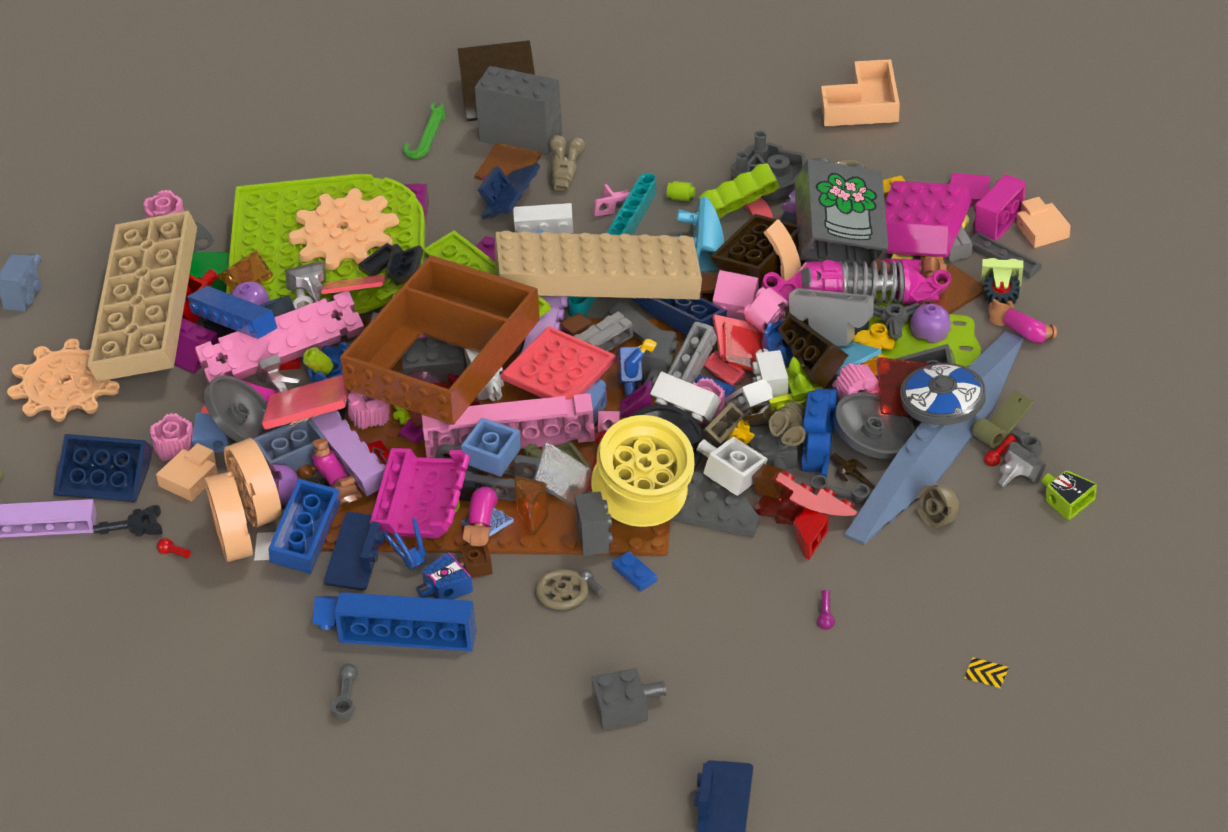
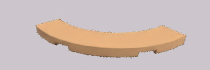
M777 219L763 233L769 239L780 258L781 278L788 281L801 268V263L790 234L780 220ZM785 307V309H784V311H785L787 314L785 315V317L783 318V320H784V319L787 317V315L790 313V312H789V307Z

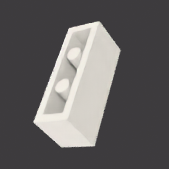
M571 203L514 207L515 232L528 231L533 233L536 230H543L550 233H573Z
M662 371L650 393L656 399L655 403L678 407L691 414L699 422L703 420L711 422L721 401L715 393Z
M765 379L738 389L727 396L725 402L727 405L732 402L744 414L750 407L760 406L773 398L772 388Z

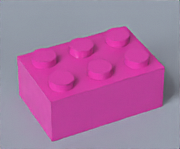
M1007 174L996 181L994 187L988 190L985 196L975 204L974 234L978 231L996 241L999 240L1017 220V213L1021 212V203L1025 201L1026 181Z

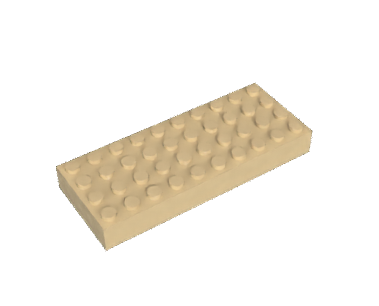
M189 211L115 225L88 360V367L97 382L174 368L197 226Z
M502 231L495 234L494 255L496 275L538 288V296L700 299L702 277L693 237L685 235L680 237L668 235L649 236L646 234L640 236L629 234L610 235L607 233L601 235L589 233L570 234L568 232L561 234L550 232L531 233L528 231Z

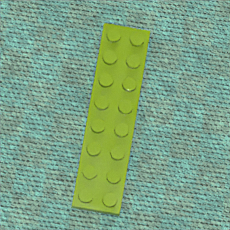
M455 230L425 248V256L427 258L433 255L496 275L495 261ZM538 296L539 315L541 317L551 311V307L548 302Z

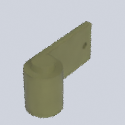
M1014 390L990 421L981 418L973 424V436L988 446L997 448L1032 407L1034 401Z

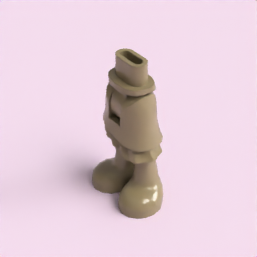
M555 135L550 139L549 143L551 150L555 153L551 159L552 184L554 185V190L567 191L572 185V180L577 172L576 157L584 151L585 142L578 137L570 139L568 143V157L566 158L564 157L566 140L562 136Z
M791 401L782 407L780 411L775 412L769 419V428L773 436H779L787 428L788 430L781 438L782 443L789 446L801 444L806 436L804 429L806 409L797 401Z

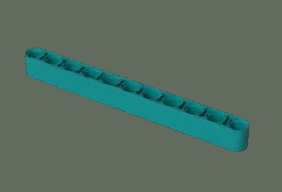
M644 173L640 175L606 232L607 234H634L657 194L656 176L654 174ZM569 296V316L572 317L581 313L585 317L597 297Z

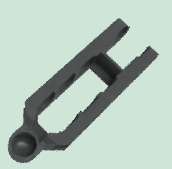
M442 444L438 447L435 458L452 459V457H446L442 453L449 454L450 450H462L461 446ZM516 455L510 463L513 467L508 466L502 474L534 480L530 481V483L515 481L513 478L502 479L493 477V475H478L479 471H486L469 465L467 470L464 471L466 473L464 481L476 482L484 485V487L492 488L496 492L498 499L531 504L544 498L545 494L561 495L567 489L566 475L559 471L548 470L545 463L540 458ZM524 466H530L534 470L527 469ZM496 486L503 487L505 490L498 489ZM516 489H521V490L525 491L526 493H521V492L517 491Z

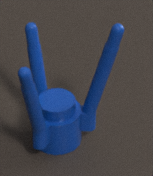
M415 518L412 522L419 547L418 551L416 547L408 550L399 534L395 532L394 536L403 549V553L386 531L382 530L386 540L410 570L425 563L424 557L427 555Z

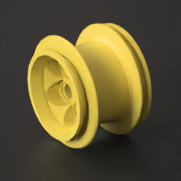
M631 416L611 426L598 446L597 463L591 477L592 492L601 491L602 499L607 500V514H610L613 519L621 523L637 527H650L669 521L682 509L687 497L688 484L693 476L694 453L690 441L677 426L655 416Z

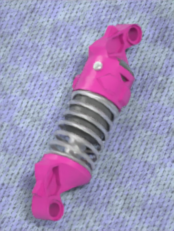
M826 260L805 262L788 281H785L774 272L767 273L763 278L761 288H772L787 301H789V294L794 289L802 288L873 296V301L875 300L879 305L883 300L889 305L894 299L897 304L910 306L915 303L922 305L925 302H938V296L947 290L951 282V275L946 270L941 269L926 279L915 271L906 260H898L896 263L892 261L890 264V274H887V265L883 260L880 266V275L877 273L875 261L871 263V267H867L865 261L861 265H857L855 261L852 265H848L845 261L842 263L841 261ZM940 279L945 284H939L936 280ZM767 282L774 283L775 287L768 286ZM876 291H882L880 300H878ZM886 291H891V297L889 301L886 295Z

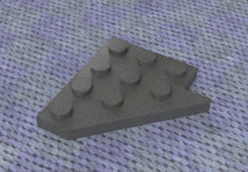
M697 471L693 472L692 479L688 484L687 497L682 509L670 519L751 538L754 537L760 523L758 514L742 493L737 496L702 472Z

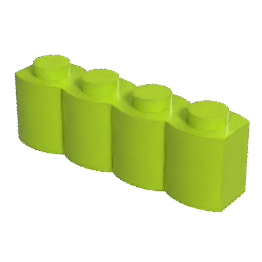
M766 163L757 165L751 172L739 174L732 181L721 183L716 189L703 192L698 198L700 200L702 197H707L720 219L727 213L734 212L746 204L757 201L762 196L775 192L780 187L770 166Z

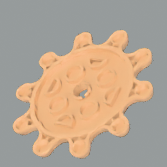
M357 188L351 189L345 198H338L336 200L329 194H322L319 197L320 206L316 210H300L297 212L296 221L303 224L304 227L290 232L288 241L290 244L306 245L300 251V261L310 262L316 257H323L326 259L325 268L335 270L344 259L351 258L359 264L369 257L368 250L372 247H382L386 243L392 245V238L383 232L389 227L398 225L399 217L394 213H381L388 205V201L384 196H377L372 200L364 201L362 200L363 195L361 191Z
M69 339L59 351H50L44 346L37 347L34 350V356L37 360L33 364L15 365L12 368V373L15 377L23 379V381L18 385L11 386L7 393L14 400L28 399V402L22 407L25 415L31 417L40 411L49 410L51 411V417L56 422H62L65 420L67 413L74 409H82L88 414L95 413L98 408L96 399L102 395H116L119 392L120 386L118 382L111 380L97 382L88 367L90 350L80 349L77 339Z

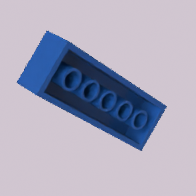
M340 592L334 612L339 643L472 651L477 632L473 601Z

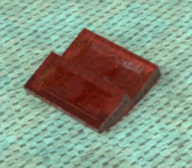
M786 490L778 499L763 496L754 507V510L758 515L774 517L777 524L793 525L796 516L800 515L804 508L786 500L785 498L789 493Z

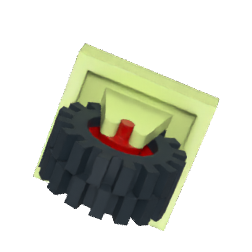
M983 259L981 285H983L985 301L988 300L989 305L993 299L1003 304H1006L1007 301H1012L1013 304L1016 303L1022 283L1023 261L1017 259Z

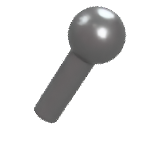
M582 570L579 572V576L587 581L588 587L599 597L605 595L606 590L594 580V575L591 571Z

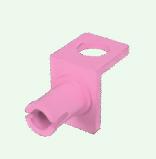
M604 184L602 198L595 200L594 216L615 214L616 204L625 202L630 192L628 190L613 192L607 184ZM604 203L607 206V208L603 211H600L599 207L601 204Z
M598 411V432L602 430L608 431L611 426L617 423L620 411Z

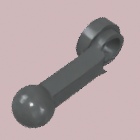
M1014 428L1009 434L1013 435L1016 441L1032 454L1038 455L1041 453L1042 444L1037 437H1030V433Z
M345 664L341 667L339 672L342 679L341 694L331 702L333 715L340 719L350 717L355 710L351 693L353 681L356 679L358 671L352 664ZM342 706L349 707V709L344 712H340L337 710Z

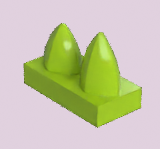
M793 357L789 368L785 369L788 376V388L794 401L808 398V392L814 390L805 369Z

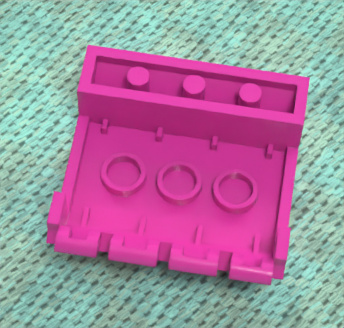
M391 448L370 524L371 521L380 522L381 529L391 534L397 532L400 537H416L412 522L415 518L421 538L441 537L448 531L449 526L452 525L455 515L454 509L458 504L461 493L459 490L464 482L466 474L464 471L467 470L470 455L465 454L462 450H450L449 454L452 459L417 458L411 449Z

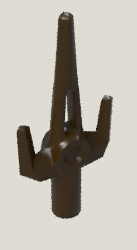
M836 453L831 455L830 459L839 466L836 474L847 482L848 479L843 474L851 475L874 490L876 486L855 468L858 465L867 469L864 464L856 459L845 461Z

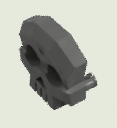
M756 131L754 133L755 145H749L744 152L736 154V161L731 165L732 180L741 173L751 172L757 165L768 163L780 188L769 195L762 196V198L769 201L789 196L795 190V180L806 163L805 154L782 149V146L774 143H766V132Z

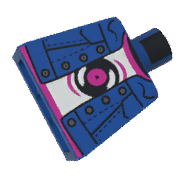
M450 552L444 554L423 569L424 583L416 587L417 593L421 598L432 594L436 599L452 600L473 592L471 575Z

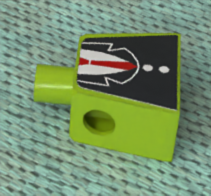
M1064 471L1057 478L1048 473L1042 479V485L1047 487V503L1068 521L1096 499L1097 484L1070 471Z

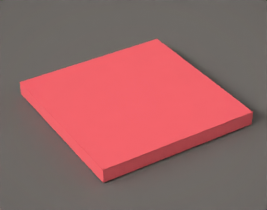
M548 326L501 373V380L541 398L565 396L566 400L574 399V395L585 394L616 362V355Z
M343 375L270 395L262 422L264 429L267 430L345 408L349 390L344 388Z

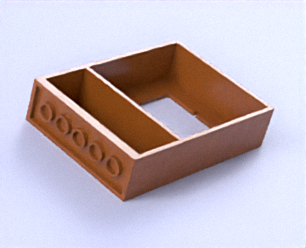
M430 255L340 356L344 388L454 425L539 322L538 288ZM420 335H426L479 353L450 389L391 370Z

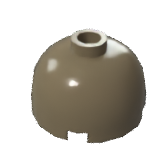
M931 484L920 490L917 499L920 498V505L917 506V511L927 526L932 524L935 528H940L955 520L959 514L960 502L957 493L951 487L945 484Z

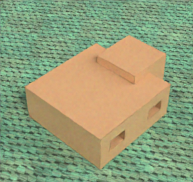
M1040 197L1022 201L1021 212L1017 213L1016 225L1034 248L1070 238L1071 225L1053 203L1045 204Z
M198 443L190 451L182 449L156 474L159 487L192 502L206 488L204 478L218 474L214 451Z

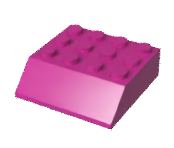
M894 181L884 201L888 250L885 254L948 257L972 202L967 184Z

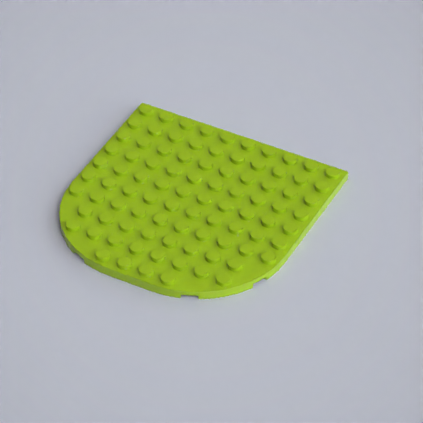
M350 174L236 186L226 293L231 295L232 290L241 283L256 282L267 290L270 301L290 295L292 302H294L297 298L296 290L290 291L287 289L285 270L318 261L325 263L326 260L323 257H316L310 262H302L299 259V255L306 245L289 243L288 237L290 232L304 227L303 224L296 221L297 212L300 210H316L320 206L319 197L322 194H329L336 200L338 198H345L353 188L361 191L363 195L362 200L364 201L372 200L377 196H384L388 205L381 213H394L399 217L400 221L398 225L385 229L383 233L392 238L393 243L391 246L398 244L403 251L420 245L424 250L420 263L421 266L425 256L426 228L422 205L417 200L416 195L405 185L387 177L384 179L373 178L371 174ZM372 247L368 250V255L370 256L381 247ZM347 258L342 260L339 267L335 270L325 268L326 282L321 284L324 287L327 282L369 276L359 270L358 264L354 259ZM387 268L377 274H386L387 276L382 286L349 290L354 302L353 313H365L387 304L405 283L396 285L386 273ZM303 288L305 296L311 297L309 292ZM321 292L319 294L321 300L326 298L327 303L333 301L334 295L342 292L322 294Z

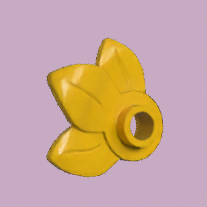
M880 323L873 324L869 330L859 331L853 342L881 349V351L882 349L892 350L895 345L894 339L888 335L886 326Z

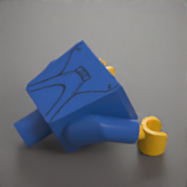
M646 339L639 347L619 348L616 352L618 384L624 385L625 396H629L636 391L637 384H640L642 381L641 359L645 356V350L652 353L657 344L655 341Z

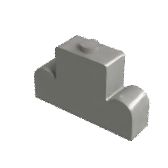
M796 288L789 294V312L801 321L808 318L809 327L834 345L846 347L855 337L854 327L860 328L872 318L873 296Z

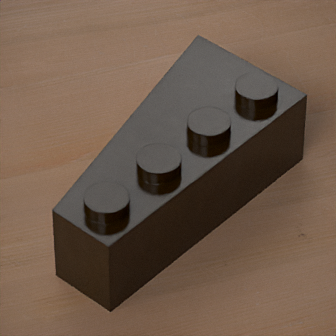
M791 313L787 315L778 328L787 345L791 347L792 353L800 361L801 367L807 372L808 378L825 389L849 355Z

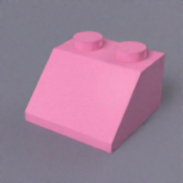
M720 270L713 303L726 309L728 318L746 321V315L743 311L748 304H752L756 299L755 296L759 290L758 278Z

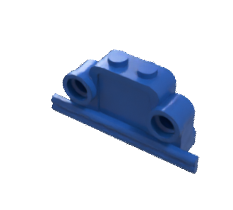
M815 389V391H809L804 418L806 436L802 454V471L822 473L826 478L834 431L833 414L837 406V389Z

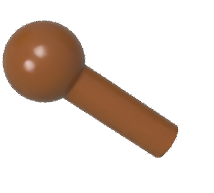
M306 464L301 466L297 473L300 479L309 480L318 470L314 464Z

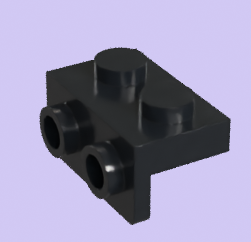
M398 244L393 245L386 273L396 285L407 282L419 269L424 252L422 247L418 245L403 251Z

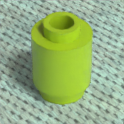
M679 181L668 183L667 198L690 202L691 198H695L696 188L693 187L692 183Z
M317 347L310 348L304 353L303 363L315 373L322 372L326 376L331 372L333 368L331 359Z

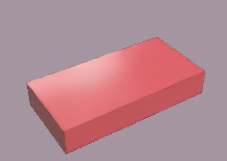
M717 350L707 358L703 368L723 383L735 387L746 376V372L728 358L720 357Z

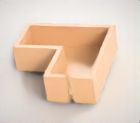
M891 59L854 61L855 84L821 86V108L824 126L899 122L900 103Z

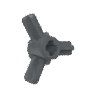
M915 303L903 307L899 304H890L883 308L873 304V316L881 318V322L890 330V337L898 340V338L902 337L904 323L908 321L909 317H912V314L920 305Z

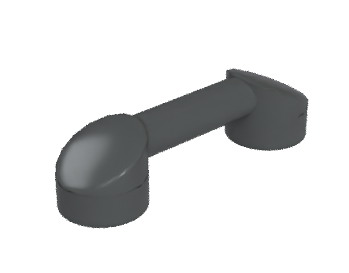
M815 475L810 480L813 492H815L816 488L824 489L826 487L836 493L835 496L852 499L854 503H862L870 495L869 487L862 483L856 484L851 491L828 486V480L823 475Z

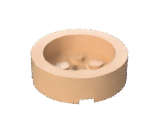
M248 438L225 447L224 457L227 471H231V477H234L244 514L250 524L257 528L281 519L282 509L278 491L269 466L256 442L252 438Z
M231 471L204 478L212 517L226 562L253 556L243 506L234 477H231Z

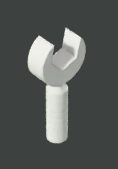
M303 288L296 289L297 298L293 302L295 310L313 303L311 297L305 296Z

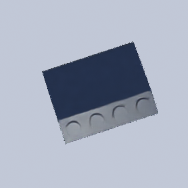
M65 434L54 495L137 502L149 470L153 448L146 440Z

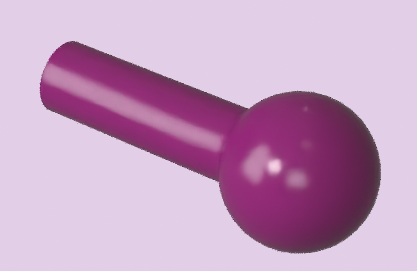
M829 590L821 591V614L817 618V625L821 629H831L835 625V619L830 614Z

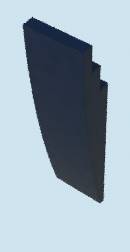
M701 297L700 299L631 298L656 317L685 335H688L694 322L710 325L715 331L713 316L727 317L726 309ZM717 340L714 346H712L713 351H718Z

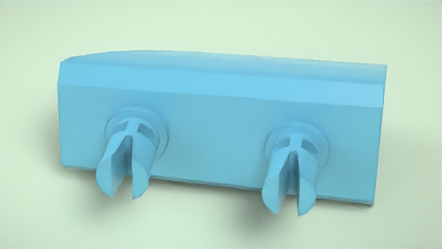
M702 197L695 213L679 209L676 221L693 224V239L700 271H715L720 268L711 260L710 256L724 244V236L718 215L712 203L707 197Z

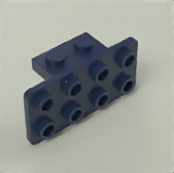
M536 163L514 170L508 177H506L499 166L494 167L477 190L487 203V207L482 212L481 217L483 219L488 217L494 218L498 214L511 212L514 209V204L522 197L523 191L529 187L530 181L537 175L540 165Z
M347 512L345 514L324 578L326 585L362 591L367 589L374 564L378 561L380 546L383 544L385 536L380 522L371 521L370 524L372 515L356 512Z
M714 760L703 763L702 773L697 775V787H700V792L695 791L694 806H698L699 811L697 832H746L753 777L752 764Z

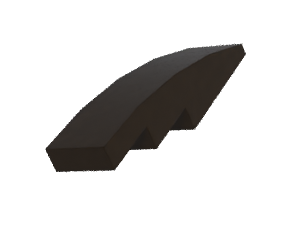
M770 403L750 407L742 418L749 426L757 427L769 424L770 417L778 411L776 407L771 408Z

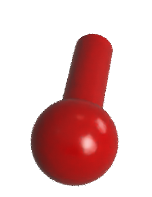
M1009 435L995 451H988L984 455V463L988 466L999 465L1001 456L1007 451L1010 442H1015L1016 438L1013 435Z
M162 538L157 543V550L161 554L173 553L185 558H189L191 555L189 549L174 545L173 541L169 538Z

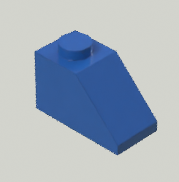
M337 596L315 597L312 624H318L319 629L332 630L333 626H337L334 613L338 601Z

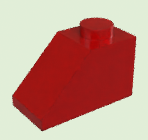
M804 508L802 513L796 516L793 527H795L796 540L806 559L810 560L828 533L829 516Z

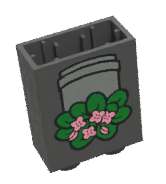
M826 158L807 159L795 180L799 259L807 261L831 260L841 261L842 263L845 261L848 265H852L854 261L857 265H861L865 261L867 267L871 266L874 259L881 260L888 250L882 171L867 169L862 164H852L849 166L835 164Z

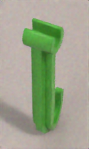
M435 102L431 104L432 113L419 146L416 150L409 151L410 145L405 143L403 148L405 156L410 159H420L429 152L439 124L446 118L443 103L438 108H436Z

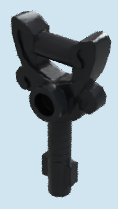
M153 505L144 510L135 509L128 516L127 520L108 523V521L99 522L98 525H93L94 534H108L109 531L129 529L137 537H141L144 533L149 535L163 534L162 527L157 522V518L161 514V508L159 505ZM148 518V524H144V520Z

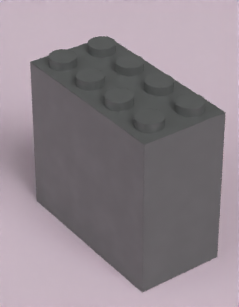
M493 66L488 67L475 86L480 141L549 156L552 151L549 145L550 139L555 135L562 136L563 134L559 80L517 72L515 70Z

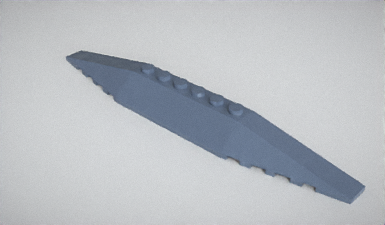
M1005 331L967 367L976 372L985 384L986 400L982 409L972 418L957 424L932 425L922 422L885 471L846 531V538L865 545L882 530L886 523L890 524L896 519L898 513L902 510H907L909 504L917 499L922 488L939 482L973 438V424L981 418L987 419L995 409L1004 383L1008 379L1009 371L1012 369L1015 357H1017L1022 346L1023 337Z

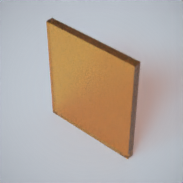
M496 143L474 175V178L483 180L482 177L488 175L497 166L508 177L514 170L536 164L542 153Z
M953 264L946 266V271L951 275V282L947 290L938 296V302H925L926 304L942 306L949 315L983 295V284Z

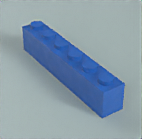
M205 286L187 296L190 302L189 308L193 314L256 339L278 328L272 310L212 287Z

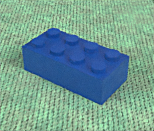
M298 479L268 548L270 563L309 574L312 573L340 506L339 489Z

